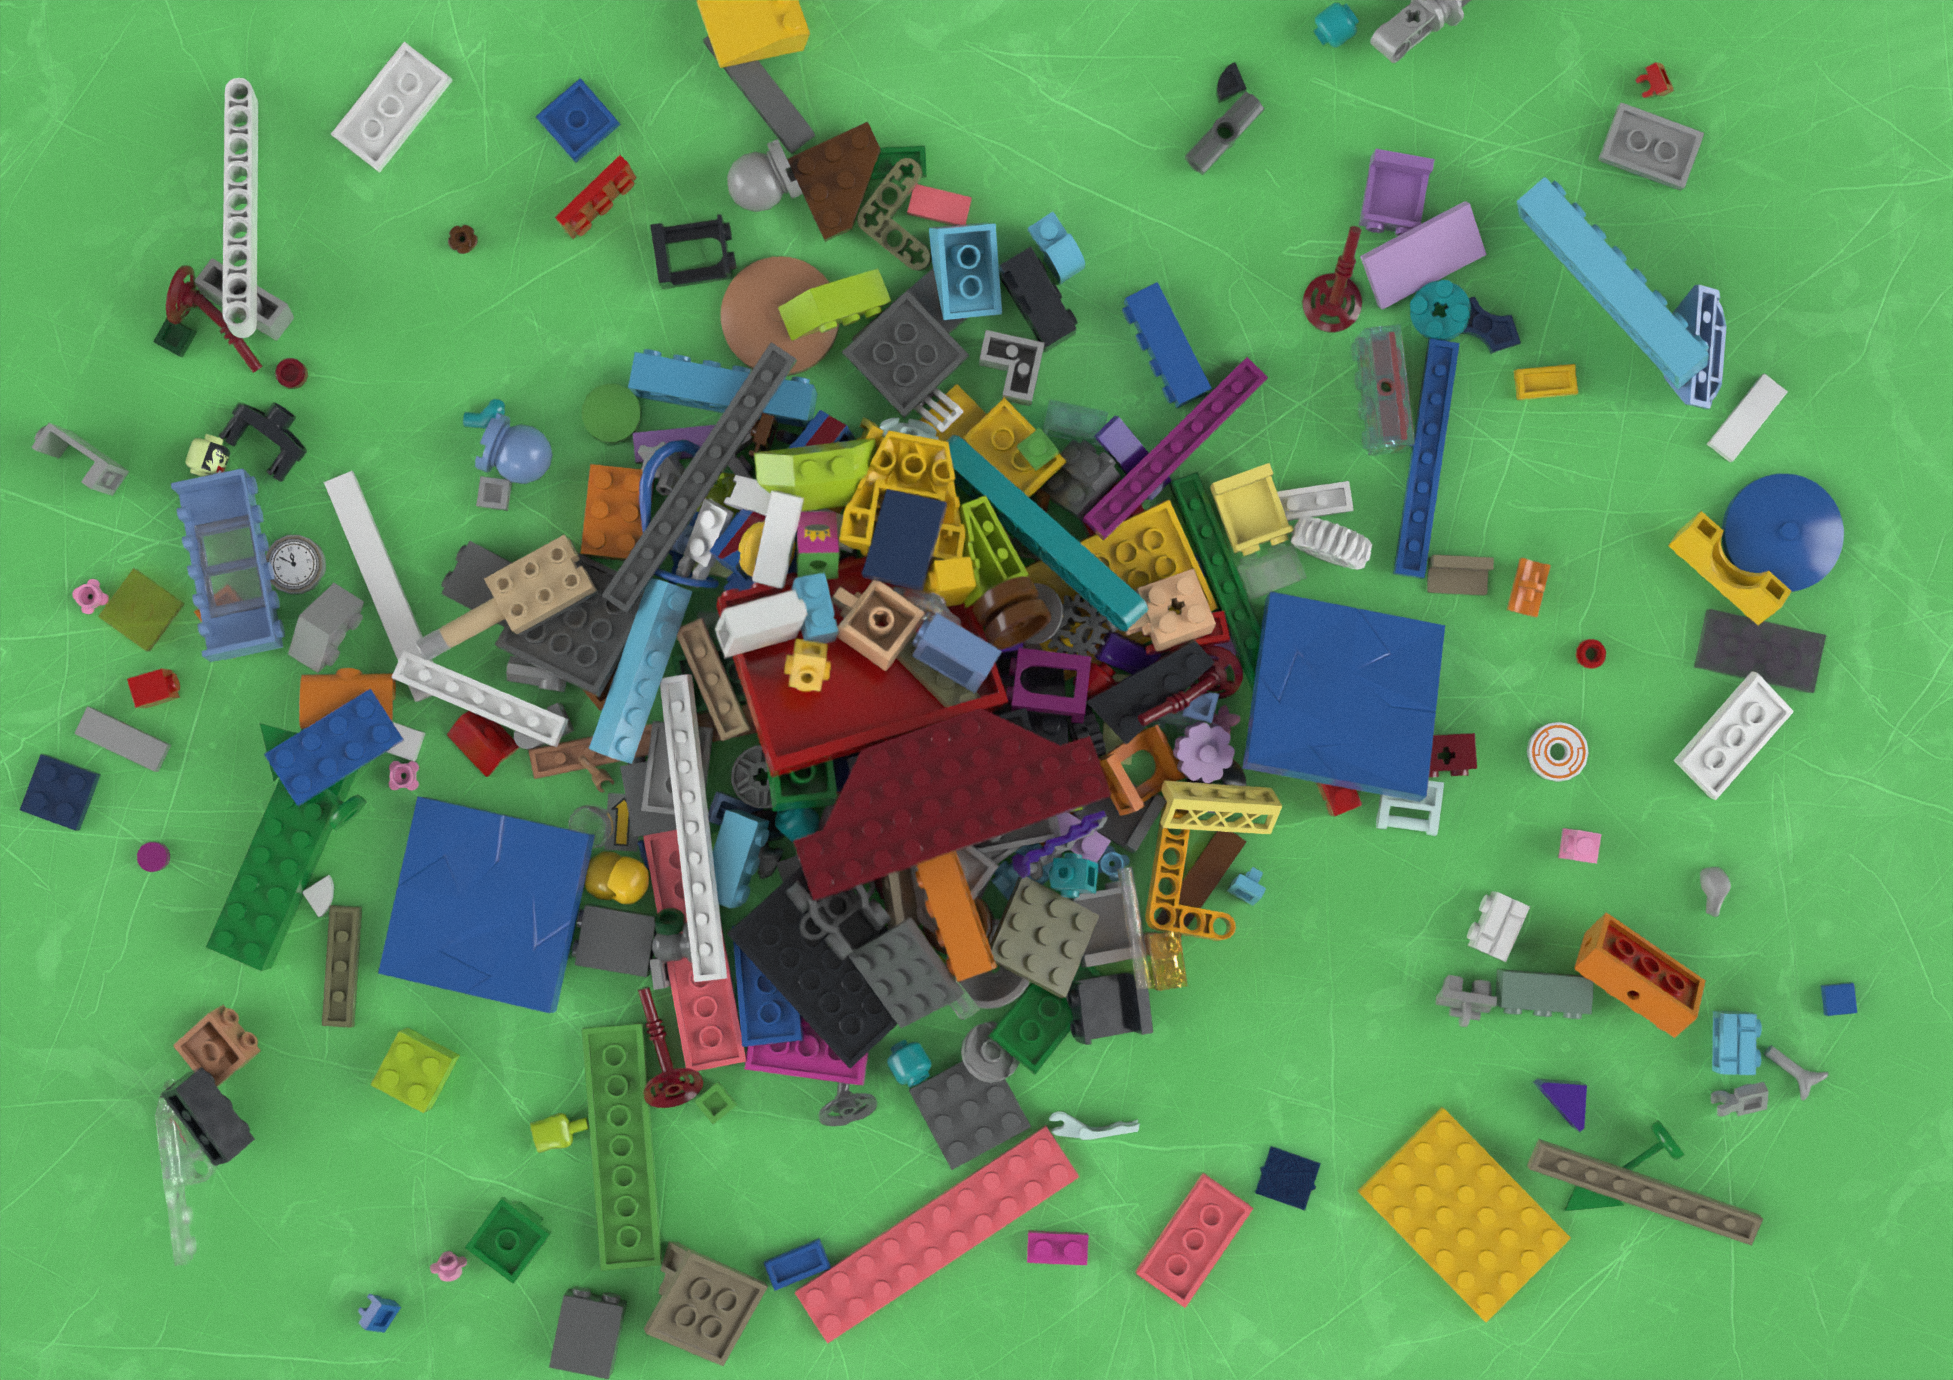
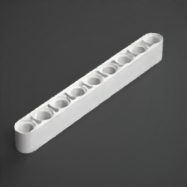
M234 78L225 87L222 314L231 333L236 337L246 338L255 332L257 326L258 100L249 81L244 78ZM240 95H247L243 99H236ZM240 122H247L244 126L236 127ZM240 149H247L243 154H235ZM239 177H247L242 182H235L236 179ZM247 204L242 210H235L238 205ZM239 232H247L242 238H234ZM246 260L242 266H234L237 261ZM246 288L244 293L234 295L237 289ZM246 316L243 322L233 323L237 317Z

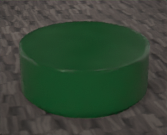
M667 908L658 912L654 917L656 932L662 935L681 933L685 924L683 912L675 908Z

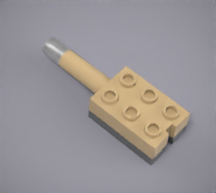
M563 535L484 578L494 598L417 640L416 646L422 657L429 661L506 619L512 632L522 636L597 595L599 591L589 572L582 566H578L583 561L572 541Z

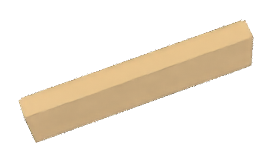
M700 618L680 627L677 638L721 740L725 741L751 730L704 619Z

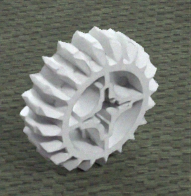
M1305 516L1298 519L1297 524L1293 528L1291 543L1294 547L1318 559L1344 568L1358 570L1364 568L1370 558V551L1373 545L1369 539L1365 538L1364 535L1358 534L1356 531L1347 529V527L1331 523L1327 520Z

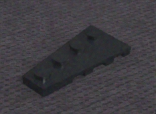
M1192 639L1163 655L1154 663L1138 669L1134 674L1122 681L1113 683L1097 695L1090 696L1086 702L1127 745L1147 726L1140 724L1138 715L1166 702L1167 697L1175 693L1177 694L1179 691L1184 692L1215 662Z

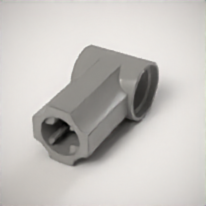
M510 656L506 672L507 681L537 685L541 689L565 692L567 681L516 656Z

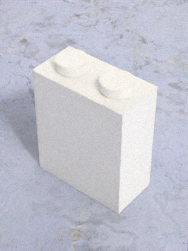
M795 590L724 609L715 630L725 658L796 638L805 617H807V610L804 601L798 599Z

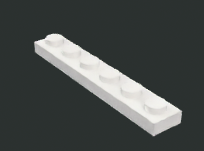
M404 650L391 677L554 747L558 746L569 720Z

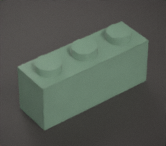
M1497 969L1496 1006L1504 1008L1503 1013L1521 1015L1522 1009L1534 1010L1533 1015L1552 1017V1012H1563V1017L1582 1019V1014H1592L1594 982L1584 978L1582 975Z

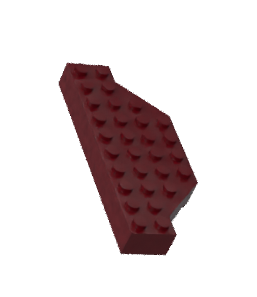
M979 708L861 750L824 829L796 839L793 842L813 900L818 901L1111 797V792L1090 736L1059 746Z

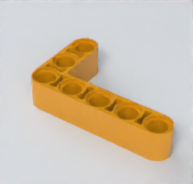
M1167 801L1162 808L1160 821L1165 811ZM1176 809L1173 818L1179 819L1189 813V811ZM1159 823L1145 913L1147 925L1156 931L1173 932V934L1213 941L1230 938L1235 932L1236 923L1229 914L1179 905L1190 829H1181L1179 835H1173L1169 832L1168 828H1163L1161 823ZM1166 849L1173 850L1176 853L1177 861L1174 865H1169L1164 861L1163 853ZM1161 879H1167L1171 882L1172 891L1169 895L1160 892L1158 884ZM1157 908L1164 909L1168 915L1167 922L1164 925L1158 924L1154 919V912ZM1187 913L1193 914L1197 919V925L1194 930L1187 929L1183 923L1184 916ZM1217 918L1222 919L1226 924V932L1223 935L1217 934L1213 929V923Z

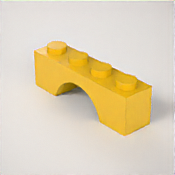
M1702 511L1699 512L1677 532L1668 546L1691 565L1699 575L1718 589L1724 597L1735 604L1747 617L1757 625L1761 624L1783 606L1792 591L1770 571L1751 573L1734 566L1722 551L1721 538L1724 530Z

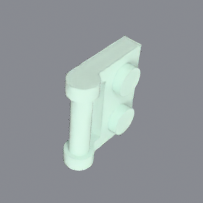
M1428 781L1427 797L1421 802L1380 794L1376 828L1386 829L1387 827L1425 831L1427 835L1436 836L1439 828L1444 783ZM1390 806L1429 811L1428 820L1394 816L1389 815Z

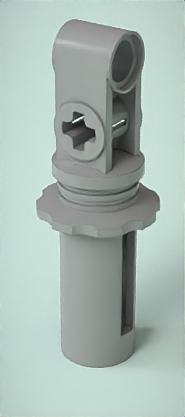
M1411 0L1408 6L1375 31L1370 43L1388 60L1396 63L1431 32L1439 31L1444 26V23L1449 26H1456L1464 18L1462 7L1471 0Z

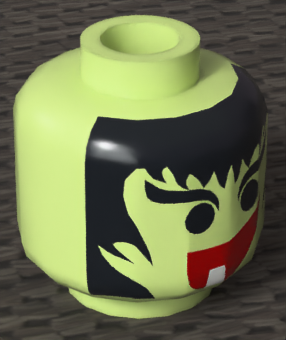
M208 434L205 435L204 439H194L185 462L191 468L190 473L203 477L224 472L230 457V450L222 446L224 440Z

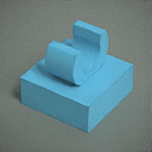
M1252 867L1245 876L1239 874L1231 882L1227 892L1253 906L1262 898L1266 890L1265 887L1258 884L1263 872Z

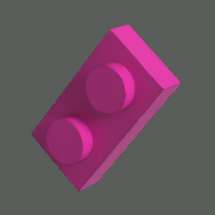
M1028 1230L1027 1263L1087 1266L1088 1233Z

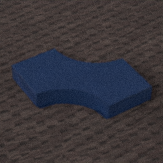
M1474 296L1469 298L1471 303L1470 318L1466 329L1461 334L1477 337L1485 343L1491 354L1521 344L1512 315L1496 316L1490 314L1479 305Z

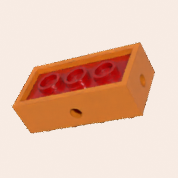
M1607 912L1585 932L1574 968L1584 978L1591 980L1609 995L1616 997L1635 1013L1642 1015L1655 1024L1657 1028L1674 1038L1697 1019L1706 980Z

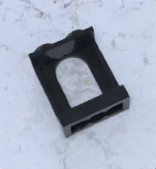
M717 214L716 220L664 227L662 223L650 225L658 281L662 289L733 279L732 270L737 269L734 251L729 252L727 241L732 240L731 227L729 222L724 223L721 214ZM713 238L721 243L723 257L716 265L672 272L668 244Z

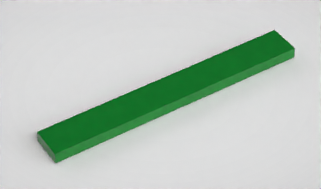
M1198 472L1171 481L1168 484L1219 611H1224L1229 636L1253 693L1261 627Z

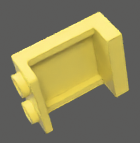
M1270 463L1214 482L1210 486L1234 554L1241 551L1243 556L1261 550L1260 544L1269 541L1272 546L1289 540L1287 535L1294 531L1292 525L1289 526L1272 480L1273 471Z

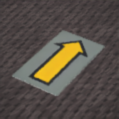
M608 793L604 850L637 852L638 837L633 838L625 794Z

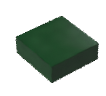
M166 318L153 342L183 358L197 332L181 323H170Z

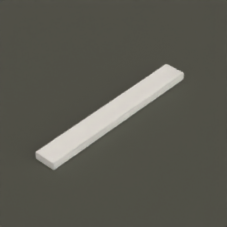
M350 471L324 482L397 660L399 661L403 650L423 658L416 646V641L423 636L355 473ZM409 686L415 702L433 696Z

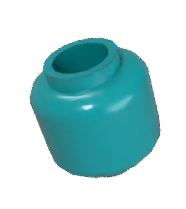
M1335 2L1315 17V23L1318 28L1313 32L1322 45L1328 42L1332 47L1337 48L1357 33L1356 24L1359 21L1347 3L1341 5Z
M812 807L777 811L775 825L782 834L793 842L796 839L818 832L819 815Z
M903 1040L891 1048L892 1054L887 1059V1065L899 1084H908L909 1087H912L924 1081L930 1075L928 1071L931 1068V1061L920 1043H907L906 1040Z

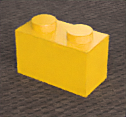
M971 557L934 561L927 572L923 591L919 590L920 598L925 600L926 609L961 605L976 587Z

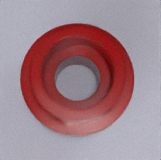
M1587 639L1577 646L1576 659L1582 667L1594 669L1604 663L1606 649L1600 641ZM1589 648L1595 653L1592 660L1586 657V650Z

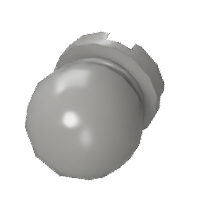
M778 139L767 143L770 151H767L766 154L752 152L742 155L733 162L727 175L729 195L743 209L753 212L765 211L778 204L784 193L787 194L789 192L792 199L803 194Z

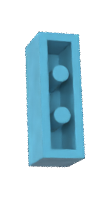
M739 809L726 810L713 849L718 903L728 908L741 907L747 901L750 894V887L748 885L751 876L756 873L759 867L760 860L758 855L760 849L765 845L769 836V830L767 829L768 820Z

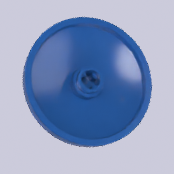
M1773 474L1746 485L1731 500L1722 522V530H1724L1722 544L1727 559L1737 568L1747 572L1762 573L1770 571L1792 592L1808 588L1822 580L1836 564L1843 546V521L1832 497L1817 483L1794 474Z

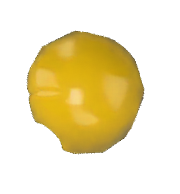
M601 852L590 859L584 883L588 893L601 900H611L612 896H616L608 888V881L616 862L622 856L615 852Z
M623 856L616 862L608 881V888L616 894V896H612V899L621 904L631 905L637 902L648 889L649 872L640 861Z

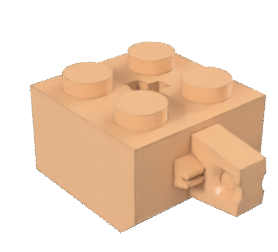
M1194 569L1137 588L1136 593L1144 599L1148 606V611L1125 632L1126 635L1143 631L1144 636L1150 635L1156 651H1163L1192 639L1211 634L1216 623ZM1170 607H1173L1175 610H1179V615H1177L1175 611H1169Z
M876 580L872 581L863 594L856 592L855 595H852L840 587L832 597V603L843 610L840 615L844 619L838 626L837 637L885 671H887L920 627L925 614L885 584ZM881 622L885 623V627H884V626L877 627V626L875 625V624L878 625V624H880Z

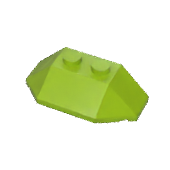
M870 438L756 452L754 457L757 483L770 494L771 491L776 490L803 497L801 512L847 506L855 494L861 479L866 476L870 463L876 454L875 439Z

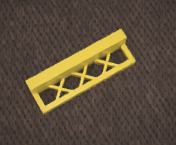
M1165 780L1161 788V792L1167 801L1160 821L1163 828L1271 834L1282 809V804L1272 788ZM1176 809L1189 811V813L1179 819L1173 818ZM1207 811L1216 812V815L1207 820L1198 819L1199 816ZM1234 813L1243 814L1242 817L1234 822H1226L1225 820ZM1260 815H1268L1264 824L1252 822V820Z

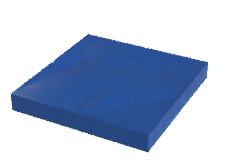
M1270 591L1264 605L1243 768L1421 802L1427 797L1445 625Z
M417 796L378 974L546 1013L556 1012L595 834Z

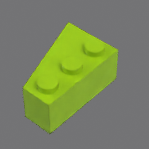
M877 268L811 288L778 307L791 341L818 331L821 333L830 331L841 323L844 326L859 321L860 316L865 315L866 319L882 313L881 307L889 304L891 299Z
M986 495L959 507L961 524H964L965 528L962 558L971 557L976 587L964 600L966 608L973 606L983 594L998 584L1012 578L1027 577L1029 575Z

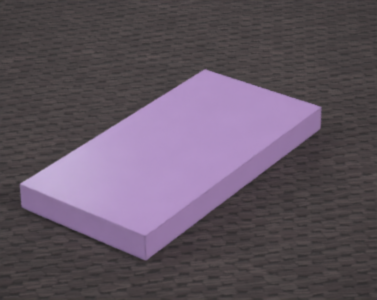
M1464 201L1360 257L1377 305L1383 310L1419 291L1424 285L1438 281L1485 256L1486 252L1471 205Z

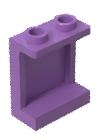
M1375 149L1370 158L1359 225L1366 226V230L1370 232L1382 233L1384 230L1395 232V235L1399 236L1422 224L1421 219L1428 179L1433 171L1435 159Z

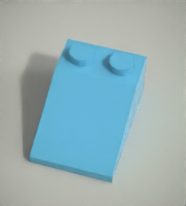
M985 222L929 228L931 259L943 320L1002 314L996 224Z

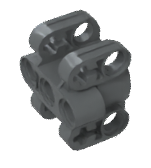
M799 881L786 890V894L802 913L806 910L809 911L800 922L801 934L809 940H818L828 934L829 936L825 938V941L841 960H844L855 949L841 934L839 928H837L838 925L857 910L863 914L877 931L888 923L891 918L874 898L868 902V899L875 890L874 881L868 882V893L860 885L823 898L817 904L816 900H813ZM834 898L842 899L846 904L845 912L841 915H835L829 909V903ZM809 918H812L815 925L822 929L819 934L812 935L806 931L805 923Z

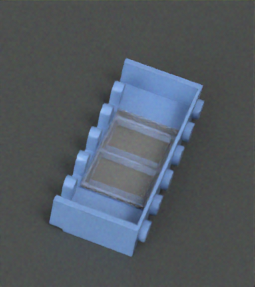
M241 468L171 483L172 489L180 498L181 507L177 508V515L179 520L184 523L186 536L182 537V543L184 548L190 553L192 564L187 566L189 576L195 581L197 594H193L192 598L194 605L200 609L202 623H198V630L200 635L205 638L207 650L201 651L202 657L210 662L283 648L282 637H285V630L281 619L278 620L276 610L280 607L279 598L276 591H272L270 580L274 579V571L271 563L266 560L265 551H269V545L265 533H261L260 523L264 519L261 507L256 503L255 494H258V486L255 477H251Z

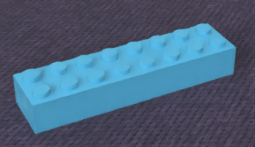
M1544 177L1517 200L1519 217L1677 389L1681 388L1707 366L1709 353L1706 350L1709 349V346L1699 335L1693 337L1686 330V327H1688L1687 322L1679 313L1672 314L1665 307L1668 303L1657 290L1654 292L1649 290L1645 285L1647 279L1637 268L1631 270L1625 264L1626 256L1618 247L1614 246L1611 248L1605 242L1606 235L1596 224L1590 226L1584 219L1586 214L1576 202L1571 205L1565 199L1566 192L1555 180L1551 183Z

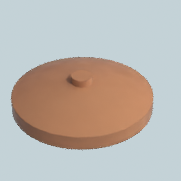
M791 257L764 258L745 267L729 284L721 305L722 330L733 353L745 365L753 369L770 342H772L797 359V362L787 376L802 373L818 364L832 348L838 334L839 324L837 325L838 327L824 333L818 331L791 341L778 307L805 291L827 284L829 281L812 265Z

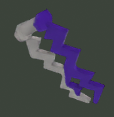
M1101 811L1084 816L1080 824L1071 825L1068 833L1063 836L1047 840L1043 848L1029 851L1025 856L1017 853L1012 857L1014 870L1022 878L1030 875L1037 881L1043 876L1042 866L1053 862V858H1062V852L1072 849L1076 840L1093 835L1094 830L1103 828L1107 820L1105 812Z

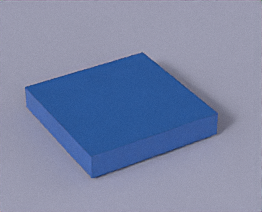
M581 78L535 116L575 163L620 126L619 121Z

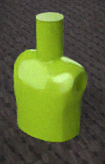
M557 1113L545 1119L531 1122L530 1127L537 1152L541 1153L551 1149L569 1147L573 1142V1133L589 1129L587 1117L569 1122L565 1114Z

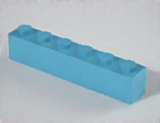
M654 578L646 586L589 747L590 750L632 764L692 591Z

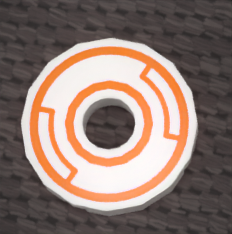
M1562 722L1549 723L1538 728L1530 737L1527 746V756L1534 772L1542 778L1555 782L1570 780L1578 775L1586 765L1588 758L1587 741L1582 733L1570 724ZM1555 743L1561 744L1565 750V754L1560 760H1555L1550 755V749Z

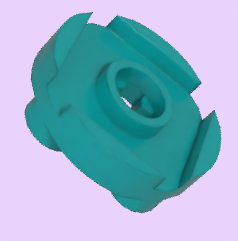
M1449 280L1433 281L1424 285L1411 300L1410 317L1414 327L1422 336L1428 339L1448 341L1454 339L1466 329L1470 318L1471 303L1467 294L1460 286L1451 283ZM1437 304L1442 306L1448 305L1449 308L1445 310L1447 315L1444 318H1441L1439 315L1433 316Z

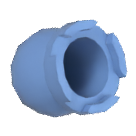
M497 413L496 419L492 418L480 442V444L485 445L483 456H476L475 467L488 473L496 466L500 475L510 482L528 484L539 480L551 465L553 454L551 444L545 435L535 427L523 424L511 427L510 418Z

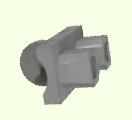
M661 442L655 447L640 445L638 454L644 460L641 467L642 471H644L646 463L654 452L665 445V442ZM682 452L673 453L664 459L656 470L654 478L657 477L659 479L656 489L663 496L670 494L685 471V468L679 461Z
M1448 975L1444 979L1442 990L1436 995L1435 1004L1450 1007L1449 1016L1459 1017V1026L1467 1027L1470 1019L1479 1021L1481 1012L1489 1013L1491 1007H1496L1497 997L1492 996L1491 982L1475 980L1472 983V991L1469 993L1462 991L1463 978Z

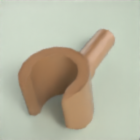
M584 755L578 758L592 775V781L598 791L605 792L601 786L603 781L609 780L614 785V781L607 770L598 769Z

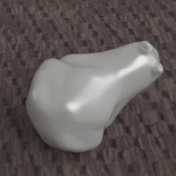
M1707 867L1700 872V883L1702 890L1707 896L1706 913L1717 917L1719 916L1721 905L1730 891L1731 884L1728 876L1721 868Z

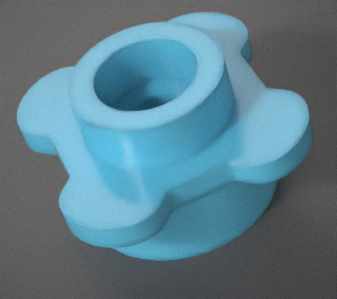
M1108 846L1101 859L1097 862L1098 873L1103 872L1109 876L1111 881H1118L1121 878L1120 873L1124 867L1129 865V857L1125 854L1120 855L1115 852L1112 846ZM1114 861L1115 865L1111 867L1109 862Z

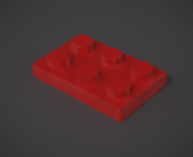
M619 155L555 217L572 239L577 235L583 236L591 228V222L598 215L603 216L612 208V201L620 194H627L635 184L633 181L636 179V176L629 163Z

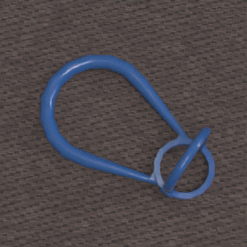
M686 439L670 441L657 449L646 463L639 484V505L643 533L651 522V489L656 470L664 459L673 453L684 451L694 457L700 449L699 445ZM699 512L694 514L689 525L694 527ZM673 550L669 552L674 563L671 569L672 573L658 568L654 574L669 580L668 582L674 585L680 583L706 588H717L719 585L718 580L711 577H706V580L692 579L693 572L688 577L676 575L679 561L684 555Z

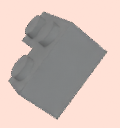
M986 330L979 365L1008 371L1002 399L1005 397L1008 402L1031 407L1045 343Z
M333 583L299 615L288 655L317 673L326 665L332 666L339 657L340 651L337 649L345 638L346 632L349 629L355 630L363 619V615L360 613L364 601Z

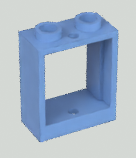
M936 613L932 621L925 619L912 642L916 646L912 654L914 658L973 693H976L1001 653L999 649Z

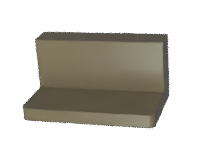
M1432 555L1428 557L1427 592L1486 595L1488 571L1493 570L1494 558Z

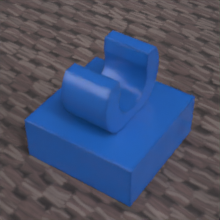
M369 1294L367 1298L372 1303L368 1308H359L358 1311L362 1318L358 1323L365 1330L385 1333L401 1307L394 1300L383 1299L379 1295Z

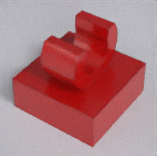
M1655 62L1645 67L1648 75L1643 74L1636 79L1638 84L1647 80L1650 82V89L1642 93L1644 98H1650L1655 94L1665 96L1674 91L1662 63Z

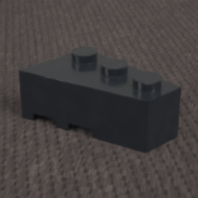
M1031 246L1000 264V280L1039 342L1045 343L1044 352L1049 351L1076 334L1077 329L1075 325L1078 324L1076 317L1069 308L1065 309L1061 302L1062 295L1054 283L1050 282L1043 263L1037 258Z

